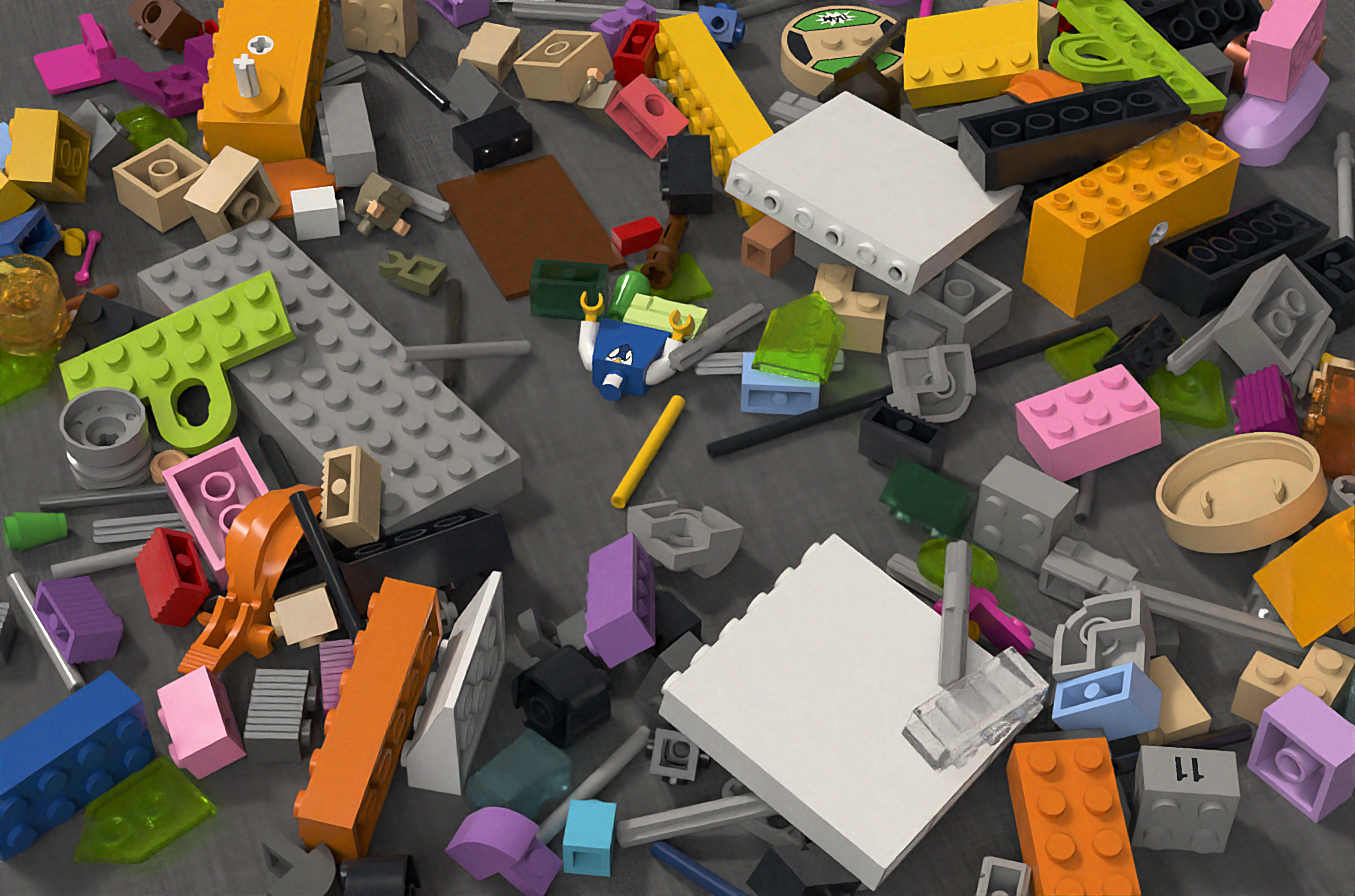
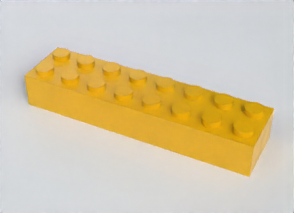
M693 13L659 20V34L655 35V44L659 53V61L655 62L657 79L665 81L668 84V92L674 93L673 100L677 105V109L690 121L688 124L690 134L710 135L712 170L716 177H720L725 189L732 160L771 137L774 133L699 15ZM725 191L726 195L734 200L739 217H744L750 228L766 216L765 213Z

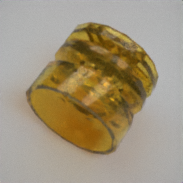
M23 253L7 255L1 258L0 347L8 353L20 356L39 355L54 348L65 337L70 326L69 309L63 296L57 273L50 263L39 256Z

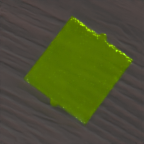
M685 253L679 255V264L675 271H673L672 281L669 286L663 290L650 289V296L688 305L689 302L714 296V290L691 254ZM642 265L634 266V271L640 273Z

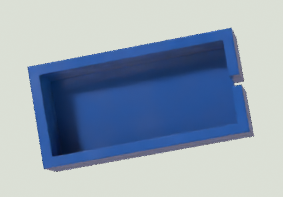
M108 670L0 742V859L3 862L18 852L29 848L35 840L57 825L68 821L74 813L96 798L104 796L113 786L133 772L143 769L149 761L156 757L151 733L146 728L149 725L143 700L112 671Z

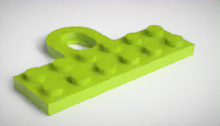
M1124 0L1058 1L1056 9L1081 33L1060 36L1052 42L1048 61L1052 68L1061 75L1078 82L1090 84L1125 80L1134 81L1160 75L1191 108V115H1203L1208 112L1224 110L1227 98ZM1094 54L1101 56L1108 61L1098 60L1095 58L1087 59L1079 55Z
M268 270L59 364L69 402L77 395L94 388L114 387L125 389L136 395L144 407L151 404L161 436L174 449L186 454H201L223 443L232 432L236 423L237 405L226 370L297 338L277 279L271 270ZM204 385L207 387L211 399L208 406L209 417L203 425L194 427L189 424L186 417H183L177 411V401L181 393L188 387Z

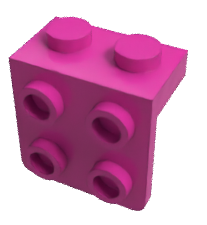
M91 13L78 16L83 38L82 44L34 56V64L49 94H67L72 90L88 86H99L105 82L115 80L111 73L101 67L102 62L117 59L112 41H107L103 24L97 25Z
M971 584L969 620L975 621L979 625L981 633L999 650L1011 653L1014 657L1030 652L1034 648L1035 643L1029 638L1031 631L1015 617L1009 619L997 608L999 602L991 592L981 586L977 589ZM938 600L931 607L940 616H942L943 600Z

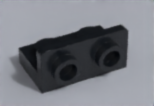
M1161 312L1132 326L1092 366L1098 373L1122 364L1127 371H1131L1139 383L1147 381L1164 364L1167 357L1179 348L1183 341Z

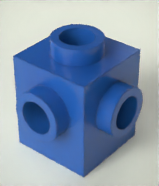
M716 3V7L700 5L698 15L722 53L727 52V48L737 49L738 41H743L746 23L742 21L739 12L735 11V7L724 3Z

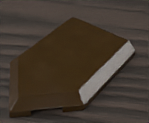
M869 56L859 60L857 65L849 69L844 67L834 73V98L847 91L901 120V84L892 76L887 78L876 69L878 64Z

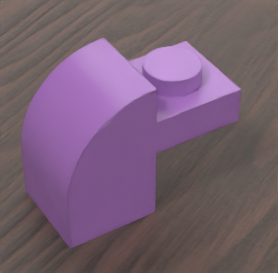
M485 807L466 816L445 850L451 858L478 881L499 872L525 896H544L563 863L557 855L535 837L539 829L536 823L520 813L501 807Z

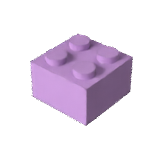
M1298 684L1263 710L1246 767L1312 821L1318 823L1352 796L1355 788V725L1349 723L1326 705L1321 698L1312 694L1301 684Z

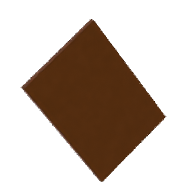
M553 154L437 184V191L444 201L451 204L453 217L505 301L627 267L626 260Z

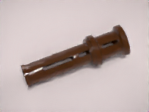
M669 215L658 244L652 246L648 251L647 261L642 265L640 273L650 281V289L663 290L671 283L673 271H675L679 264L678 251L690 225V221H686L688 219L687 215Z

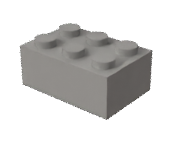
M1283 254L1250 275L1210 334L1241 368L1245 376L1248 377L1250 373L1255 374L1257 370L1263 371L1264 367L1270 368L1271 364L1277 365L1284 376L1294 371L1331 313L1332 308L1289 258Z

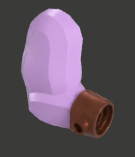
M1245 32L1241 36L1235 37L1223 52L1234 63L1229 85L1243 94V97L1225 115L1215 139L1240 154V163L1266 167L1279 164L1286 158L1290 149L1308 134L1326 104L1330 79L1311 60L1286 103L1246 93L1248 78H1244V69L1250 58V52L1246 51V45L1251 32Z

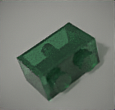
M535 258L529 281L531 316L585 321L586 314H584L580 303L581 295L587 292L586 305L594 307L598 304L599 293H601L605 308L603 313L597 316L596 322H600L606 316L609 302V264Z
M899 457L878 501L890 506L889 515L908 524L914 518L925 524L923 532L945 541L947 535L961 539L978 503L979 493L911 460Z

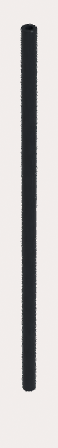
M1104 315L972 358L974 373L1112 329V320L1110 316ZM891 384L706 445L708 456L711 459L873 407L880 400H883L884 403L888 402L886 396L894 393L893 386Z

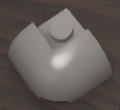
M969 343L937 345L930 349L896 351L887 355L894 393L886 397L891 407L897 406L898 410L904 409L905 413L911 412L912 416L918 415L919 419L925 418L926 422L932 421L933 424H941L961 418V415L967 410L971 398L976 396V380Z
M674 500L628 507V534L634 533L654 563V567L664 565L668 570L676 572L690 569L706 579L719 573L726 567L738 551L744 527L709 506H705L702 512L678 508V503Z
M1141 589L1100 595L1082 601L1084 604L1083 608L1071 615L1064 625L1058 624L1054 637L1052 675L1058 683L1130 662H1134L1150 679V656L1156 655V640L1149 606Z

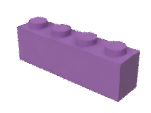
M632 532L591 554L589 558V573L586 575L588 580V592L586 593L588 605L587 612L585 613L587 629L586 633H584V639L590 652L595 657L601 656L609 669L656 644L654 563Z

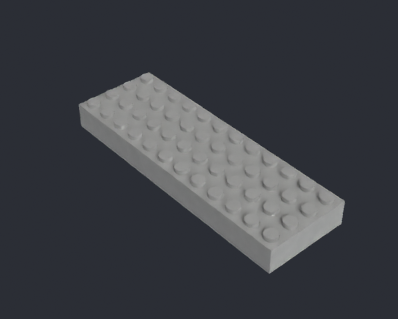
M266 217L252 221L243 227L220 235L216 239L137 273L143 308L151 315L164 318L271 270L277 279L297 339L226 370L236 405L264 434H269L273 437L280 451L315 486L321 487L324 483L321 480L325 475L321 472L325 468L322 465L325 460L322 456L327 451L355 445L361 446L365 453H370L369 456L374 457V460H378V463H382L379 537L474 504L492 508L523 491L521 456L421 362L401 363L398 360L397 351L400 347L404 346Z

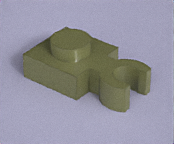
M390 250L388 253L389 264L382 261L378 263L379 275L381 277L397 279L399 287L429 297L448 277L447 264L417 254L409 260L401 252Z

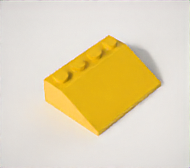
M1028 0L914 18L907 21L903 57L904 91L912 109L998 97L1000 91L1006 89L1010 80L1016 75L1032 69L1044 70L1039 0Z

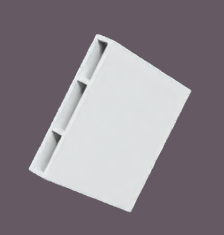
M844 91L734 158L724 191L910 296L1012 218L1024 186L1018 184L1005 187L1000 191L985 192L959 158L957 150L855 95Z
M833 534L822 545L818 542L814 543L804 554L801 564L795 570L792 567H788L777 579L774 589L768 595L764 592L760 593L752 601L747 609V614L740 621L737 618H733L724 627L719 635V640L712 647L708 644L701 647L691 660V666L683 674L676 671L668 678L661 689L664 697L659 714L874 892L1010 744L1014 736L1018 735L1031 721L1044 695L969 637L967 639L965 687L962 691H953L951 694L944 692L943 688L938 685L942 616L840 537Z

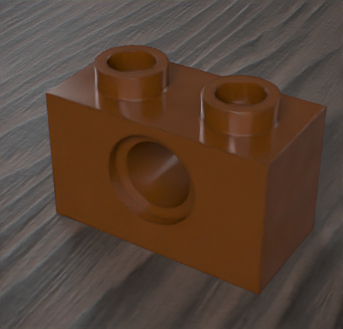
M134 0L126 11L136 20L133 25L150 37L149 40L163 51H166L169 47L178 54H181L184 50L185 40L193 38L203 24L177 0Z

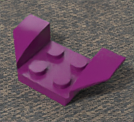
M206 34L185 40L184 64L171 65L165 70L144 72L126 56L102 62L101 67L111 73L120 83L124 84L128 93L167 118L172 119L204 108L202 90L204 83H209L207 66L208 59L214 58L213 37Z

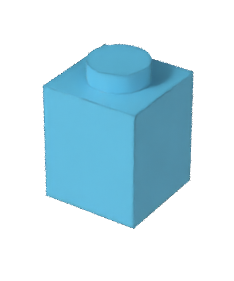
M570 799L563 840L564 873L610 877L616 841L617 803H606L594 799L587 801Z

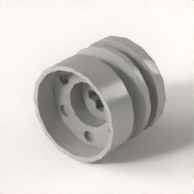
M94 388L77 395L66 404L60 415V432L64 447L67 450L71 473L79 486L87 491L140 485L150 476V462L154 458L155 452L149 433L145 407L136 395L120 388Z

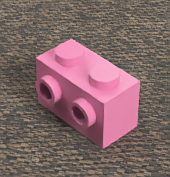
M205 665L157 690L162 708L158 710V716L165 730L171 735L173 743L168 745V749L178 768H187L200 780L247 755L225 687Z

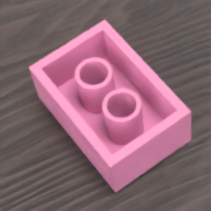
M1327 0L1272 1L1271 9L1264 11L1261 16L1258 30L1256 32L1252 31L1247 41L1246 51L1250 52V58L1244 69V78H1248L1246 93L1283 103L1287 102L1322 43Z
M1122 364L1015 404L1020 442L1045 474L1061 482L1161 444L1160 408Z
M239 437L162 471L168 495L189 534L193 536V541L221 592L227 589L229 576L225 569V539L234 519L252 500L269 492ZM296 548L292 553L290 559L297 557Z

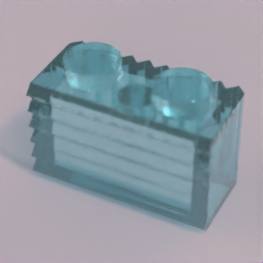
M528 728L525 734H521L519 739H515L513 744H509L506 750H502L500 755H496L494 760H489L487 766H483L480 771H476L474 777L468 779L469 806L472 810L476 811L485 807L506 808L520 813L533 821L539 812V808L551 797L554 799L561 797L571 784V757L533 729Z

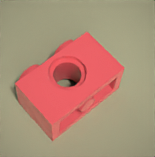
M643 73L622 89L605 109V112L651 159H654L660 153V150H664L667 147V136L680 135L690 123L680 110Z

